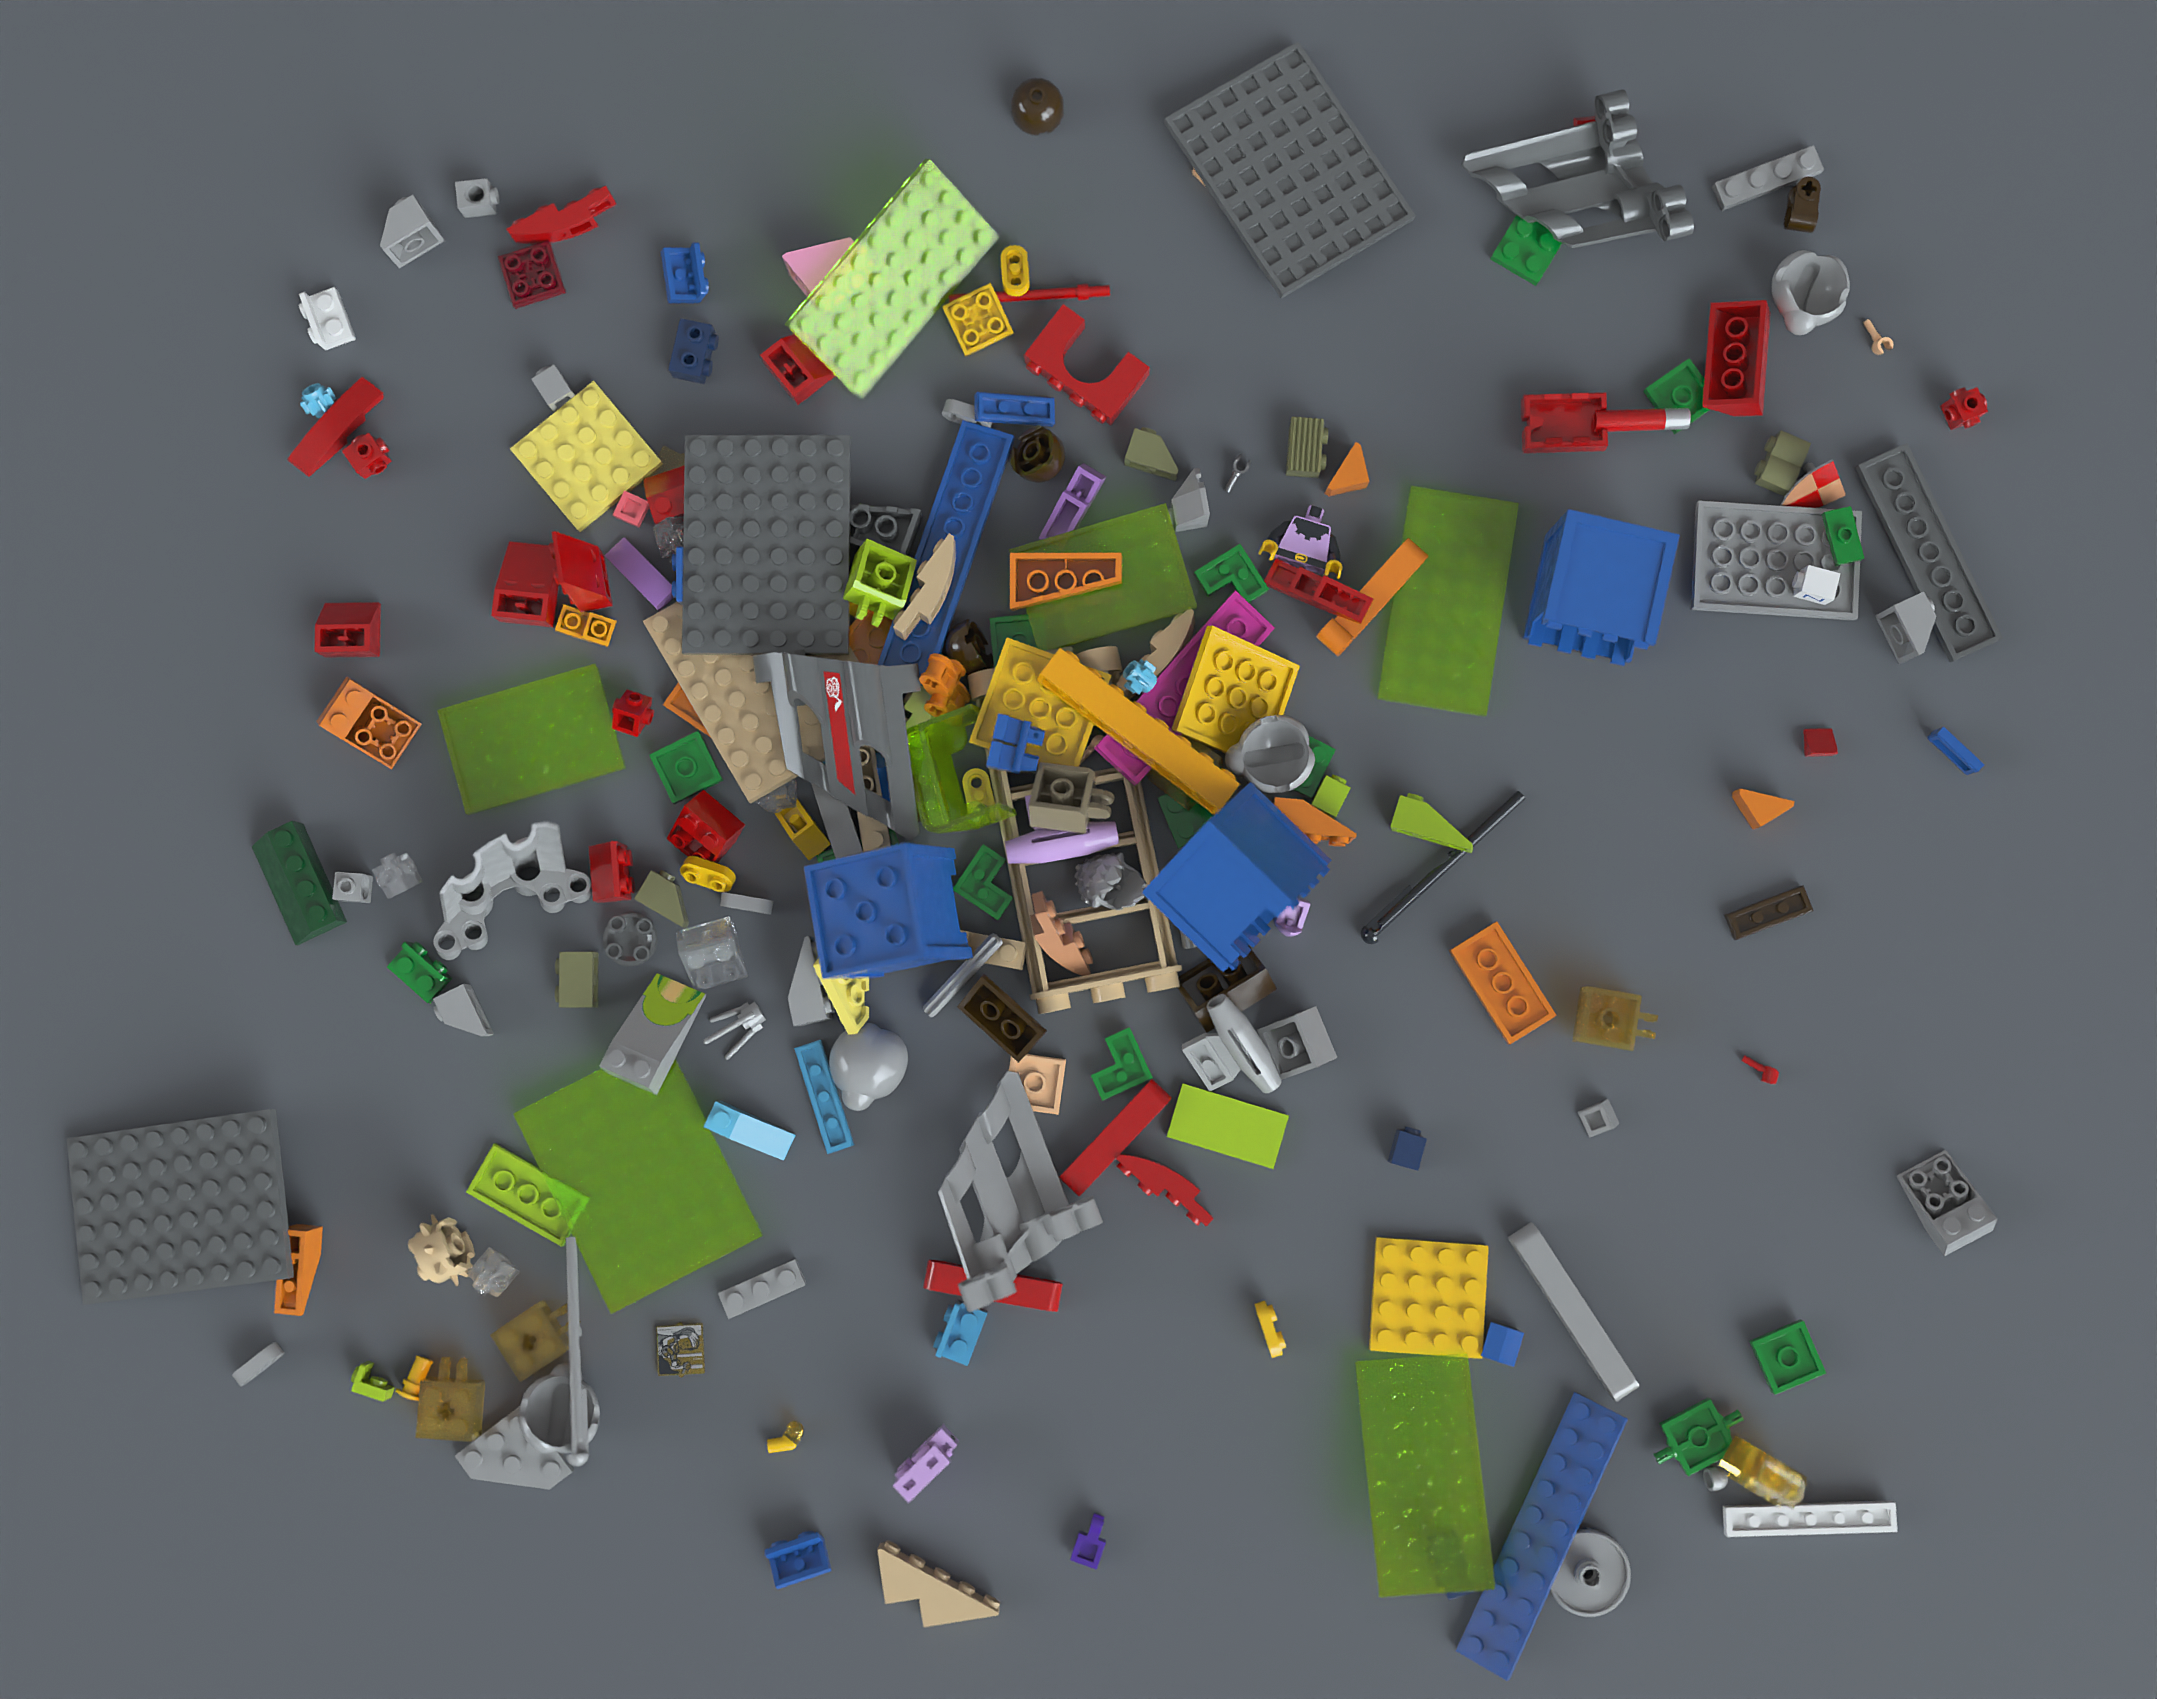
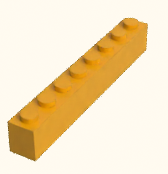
M1059 648L1039 674L1037 681L1213 815L1223 808L1240 785L1235 781L1236 777L1226 769L1221 770L1213 764L1214 761L1209 755L1204 752L1198 753L1191 747V743L1181 735L1176 736L1168 730L1169 727L1164 721L1159 718H1152L1146 713L1147 710L1144 706L1136 701L1131 702L1124 697V692L1114 684H1107L1101 679V674L1091 667L1087 669L1079 662V658L1074 653Z

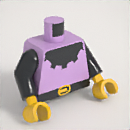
M1312 505L1308 507L1305 518L1294 516L1292 521H1284L1274 529L1267 540L1262 543L1258 552L1259 555L1263 551L1270 553L1269 560L1271 561L1277 558L1297 568L1302 567L1320 575L1324 573L1327 577L1329 572L1337 574V579H1340L1343 568L1340 562V551L1336 537L1331 534L1330 526L1321 523L1324 510Z

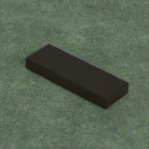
M1804 885L1727 913L1724 916L1734 940H1738L1814 910Z

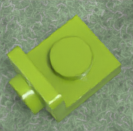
M366 1361L361 1363L352 1374L351 1382L354 1384L351 1391L382 1402L390 1399L395 1387L387 1385L388 1381L384 1378L371 1376V1379H369L374 1362Z

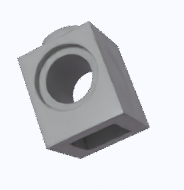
M487 178L455 182L457 208L465 218L497 214L496 204H499V193L497 188L493 187ZM484 194L480 201L474 202V198L477 195Z
M555 365L541 368L536 373V376L531 379L553 412H556L575 396Z
M335 872L332 899L343 902L371 903L373 876L359 873Z

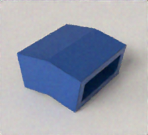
M1491 1321L1481 1356L1514 1367L1524 1333Z

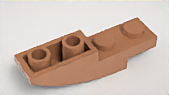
M1042 891L1031 894L1035 914L1030 915L1033 935L1038 944L1054 961L1064 968L1081 976L1090 975L1089 964L1093 963L1089 948H1083L1085 944L1081 932H1075L1071 922L1063 924L1060 917L1056 918L1057 913L1052 900L1047 901Z

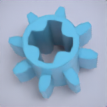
M317 383L303 390V401L300 402V405L306 414L311 413L312 416L315 415L317 418H321L334 404L333 400L336 399V396L330 387L325 389L324 386Z
M1142 659L1139 662L1136 660L1130 662L1123 672V677L1128 680L1124 687L1133 694L1136 692L1139 695L1141 691L1148 693L1157 682V676L1153 674L1156 667L1147 660L1143 661Z

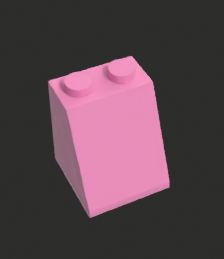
M851 237L787 252L782 256L789 275L821 315L872 277L870 269L872 263L868 258L870 256L868 251L860 242L856 244Z

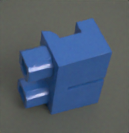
M998 713L993 741L991 742L986 764L987 768L1018 774L1021 771L1036 772L1039 756L1026 754L1025 750L1027 743L1042 746L1045 731L1031 726L1029 721H1022Z

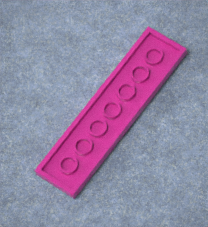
M1236 590L1157 677V682L1152 690L1148 693H1142L1136 700V702L1145 707L1148 715L1154 719L1159 718L1164 721L1169 727L1168 730L1176 736L1181 734L1171 729L1206 627H1217L1258 647L1275 629ZM1108 734L1094 747L1100 755L1134 786L1151 769L1149 765Z

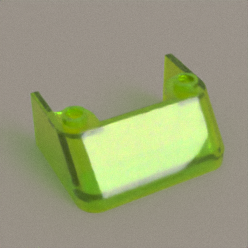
M973 704L966 705L906 729L915 800L923 827L935 834L980 829L1017 815L1015 809L1001 803L989 807L977 801L964 804L951 754L959 752L965 747L968 739L965 726L976 723L981 708Z

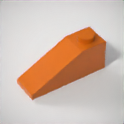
M304 1224L289 1226L288 1235L290 1236L294 1277L276 1280L274 1313L302 1316L304 1314L321 1256L323 1226Z

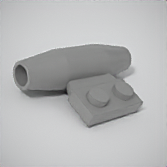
M1225 994L1212 998L1207 1004V1009L1217 1033L1207 1034L1205 1032L1182 1044V1051L1208 1090L1212 1091L1234 1080L1240 1070L1263 1093H1270L1276 1090L1281 1084V1078L1269 1050L1248 1018Z

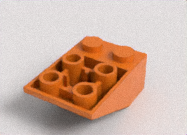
M348 676L316 721L320 727L391 770L422 725Z
M1275 797L1272 800V803L1314 844L1325 840L1329 841L1330 846L1345 847L1346 844H1349L1356 838L1355 832L1302 799Z

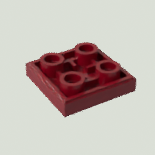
M549 240L498 256L512 305L515 309L566 293Z

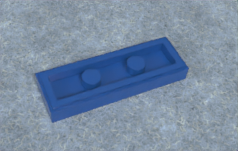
M976 392L974 394L975 421L1049 427L1055 425L1054 398Z

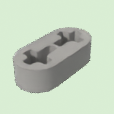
M948 399L945 402L942 416L958 424H961L964 420L991 428L993 422L975 421L974 405L954 399Z
M722 892L720 906L771 915L774 901Z
M274 1342L235 1371L232 1376L239 1386H243L283 1356L285 1352L277 1342Z

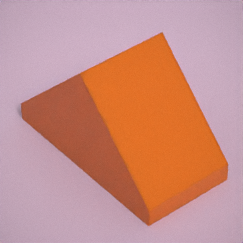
M1355 442L1325 491L1326 495L1333 496L1367 488L1370 481L1361 444Z
M1741 788L1732 792L1733 800L1752 829L1765 825L1794 807L1795 801Z

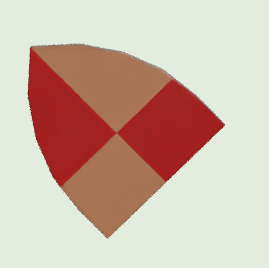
M1830 460L1817 468L1813 463L1804 465L1803 470L1806 475L1794 484L1780 506L1818 508L1845 496L1846 494L1834 461Z

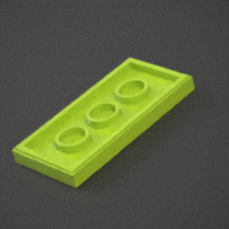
M1182 1083L1166 1137L1274 1169L1289 1115Z
M497 1143L492 1145L466 1191L471 1196L561 1247L566 1243V1238L570 1236L591 1199L589 1195Z

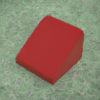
M1832 728L1803 730L1805 757L1833 756L1838 754Z

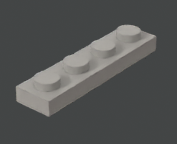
M1813 145L1715 182L1712 188L1723 211L1797 183L1804 177H1813L1821 174L1824 168Z

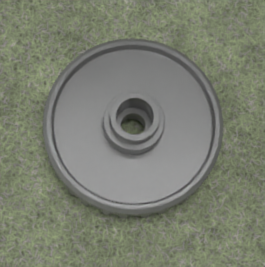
M1586 1527L1587 1529L1578 1528L1550 1589V1594L1560 1606L1573 1614L1585 1617L1603 1615L1618 1606L1625 1597L1631 1578L1630 1564L1622 1547L1607 1533H1602L1598 1529L1592 1530L1590 1527ZM1591 1569L1589 1576H1583L1586 1570Z

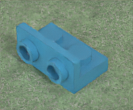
M959 1300L956 1301L954 1306L949 1305L943 1321L948 1322L944 1333L938 1332L933 1345L934 1348L938 1349L935 1356L939 1358L943 1356L968 1366L988 1312L980 1308L968 1312L965 1303Z

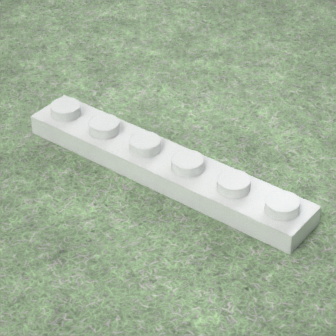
M1893 1501L1723 1506L1724 1535L1727 1537L1897 1532L1896 1503Z

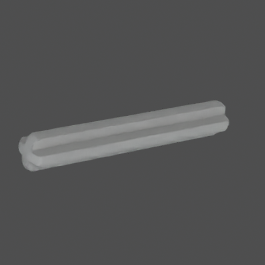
M995 933L989 935L972 953L973 958L967 959L923 1006V1011L928 1016L934 1017L1002 945L1003 941Z

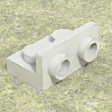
M335 287L312 296H308L305 292L299 294L302 301L299 304V308L303 317L309 320L311 327L308 328V333L314 344L318 343L324 350H328L356 339L339 292Z

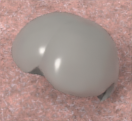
M1799 250L1788 255L1778 265L1772 278L1771 288L1775 306L1783 316L1787 330L1794 335H1805L1811 332L1815 326L1832 321L1844 310L1846 298L1850 290V281L1847 268L1838 257L1833 255L1817 256L1814 252Z
M1271 715L1255 721L1243 732L1239 742L1230 747L1225 754V764L1230 772L1243 776L1248 783L1251 782L1260 791L1266 793L1287 792L1300 786L1310 775L1315 763L1314 753L1309 747V736L1306 728L1298 720L1286 715Z
M866 1022L857 1034L848 1035L846 1030L842 1032L831 1049L829 1068L834 1083L842 1091L844 1104L851 1110L861 1111L868 1108L875 1099L883 1098L893 1092L904 1077L908 1065V1052L899 1035L892 1031L881 1029L871 1022Z
M569 1363L558 1364L551 1371L550 1375L543 1376L532 1383L526 1390L520 1405L518 1416L520 1430L527 1442L543 1453L555 1451L572 1453ZM581 1372V1389L586 1388L589 1444L596 1434L600 1412L597 1396L592 1387L583 1381Z

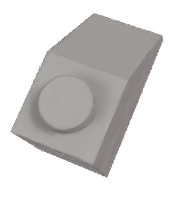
M462 984L433 999L436 1004L434 1012L440 1021H444L445 1024L479 1036H491L494 1034L471 985Z

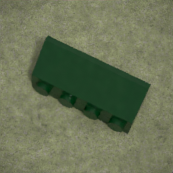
M290 821L266 832L252 846L295 945L298 946L347 923L338 900L332 899V886L304 824Z

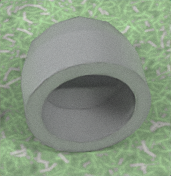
M1718 1467L1704 1469V1482L1709 1491L1720 1490L1726 1486L1728 1476L1724 1470Z

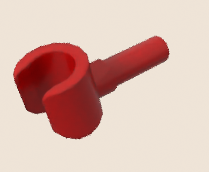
M1746 1055L1743 1056L1742 1062L1757 1071L1763 1072L1760 1081L1769 1084L1777 1083L1779 1076L1777 1069L1759 1064Z

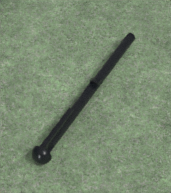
M1517 791L1466 838L1473 844V847L1525 800L1524 795ZM1458 849L1450 851L1448 853L1450 858L1446 862L1434 868L1413 888L1409 885L1362 928V940L1371 945L1378 943L1377 936L1468 852Z

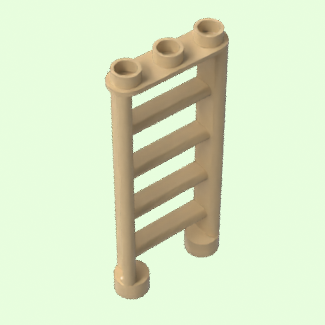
M1099 647L1076 654L1082 665L1112 675L1109 685H1116L1118 683L1119 673L1122 672L1118 647ZM995 668L978 671L967 677L971 699L976 701L978 715ZM985 749L986 757H987V760H988V755H989V751H990V750ZM989 768L1022 942L1027 943L1025 958L1032 994L1029 997L1030 1000H1036L1038 1014L1069 1009L1071 1005L1068 993L1088 989L1091 991L1093 1004L1124 998L1123 983L1144 978L1147 993L1180 987L1177 972L1182 971V965L1177 964L1169 920L1146 896L1138 901L1135 906L1123 908L1122 910H1113L1102 906L1094 908L1091 906L1057 913L1056 918L1060 917L1063 924L1068 922L1076 924L1149 909L1159 961L1048 983L1041 946L1033 935L1030 915L1034 914L1025 867L1038 863L1009 864L1005 841L1019 837L1013 801L1025 799V796L1031 795L1034 783L1010 788L1007 771ZM1115 768L1094 771L1095 785L1123 780L1133 831L1118 834L1119 844L1100 851L1136 844L1142 878L1147 883L1144 887L1146 888L1159 874L1141 781L1134 786Z

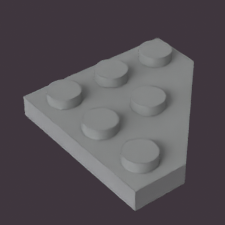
M520 1406L455 1455L471 1479L550 1490L574 1471L563 1453L558 1451L543 1453L527 1442L520 1430L518 1420Z

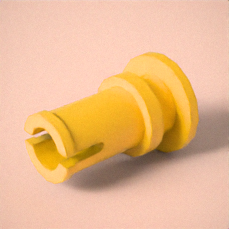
M416 1355L407 1379L404 1378L402 1381L404 1384L403 1388H396L395 1392L406 1399L422 1401L423 1398L418 1394L420 1390L423 1391L425 1388L423 1383L433 1361Z

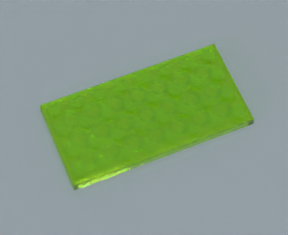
M925 158L788 319L785 325L858 398L863 399L999 236L930 159Z
M1416 486L1410 487L1401 545L1407 538H1410L1429 557L1393 596L1378 700L1483 717L1487 715L1519 503Z
M1468 1353L1355 1361L1378 1596L1391 1597L1495 1589Z

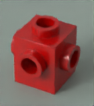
M1966 387L1960 388L1950 393L1951 398L1940 406L1951 430L1964 426L1965 429L1980 423V417L1988 412L1986 398L1979 392L1978 387L1968 391Z
M369 432L355 437L351 442L352 444L342 450L356 473L364 479L383 472L387 464L392 462L387 454L390 451L387 444L381 437L376 439Z
M626 689L620 699L616 698L612 707V729L638 737L645 725H650L654 716V710L651 709L652 697Z

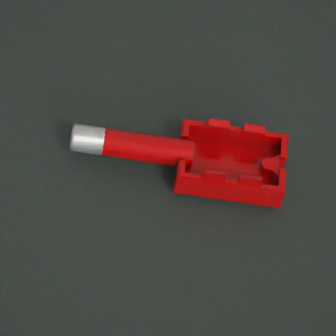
M1606 392L1523 395L1521 400L1522 422L1527 421V426L1522 431L1523 453L1605 451L1608 447V432L1688 429L1691 422L1690 409L1606 410Z

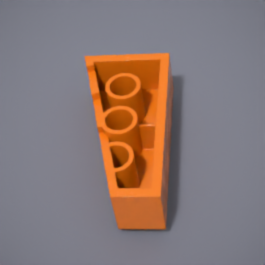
M1010 553V609L1012 611L1122 584V553Z

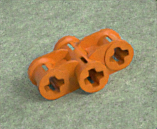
M937 653L930 654L928 658L929 665L919 678L926 692L931 695L930 700L925 702L924 709L934 717L958 723L963 717L961 712L965 704L969 703L971 695L966 687L959 681L961 677L965 676L966 669L957 660L948 659L946 656Z

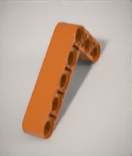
M1407 538L1359 591L1374 599L1362 623L1359 624L1337 616L1335 619L1332 618L1323 627L1316 638L1336 656H1340L1424 563L1429 555L1410 538Z

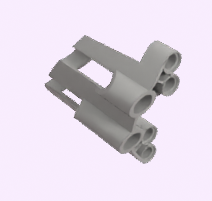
M549 822L533 824L529 837L522 838L513 844L509 842L507 835L504 834L474 853L473 857L476 863L474 872L468 874L463 879H457L452 875L440 891L445 922L434 937V947L438 955L445 960L457 958L461 950L465 948L471 950L483 948L488 942L484 919L492 910L493 898L503 890L513 887L521 895H537L542 908L549 913L561 911L565 903L569 901L575 903L586 902L592 893L590 878L582 872L566 869L559 826ZM527 867H535L540 870L537 878L530 881L522 880L518 875ZM576 883H583L586 886L582 892H574L571 888ZM479 891L483 893L481 898L476 901L469 902L464 900L471 892ZM549 893H557L560 896L555 902L545 900ZM472 930L482 932L478 939L472 940L467 938L468 933ZM445 940H453L455 942L451 949L444 950L440 948Z
M1006 1071L996 1086L997 1090L992 1100L978 1114L959 1148L961 1154L957 1162L946 1174L939 1190V1195L967 1276L966 1280L957 1285L968 1312L982 1308L995 1300L1015 1293L1017 1290L1013 1281L1017 1277L1016 1274L1027 1265L1048 1254L1062 1240L1103 1223L1093 1196L1069 1204L1019 1073L1013 1071ZM1007 1118H1009L1020 1146L1021 1154L1016 1169L1006 1178L992 1140L1000 1132ZM971 1182L985 1216L981 1240L978 1243L974 1240L960 1203Z

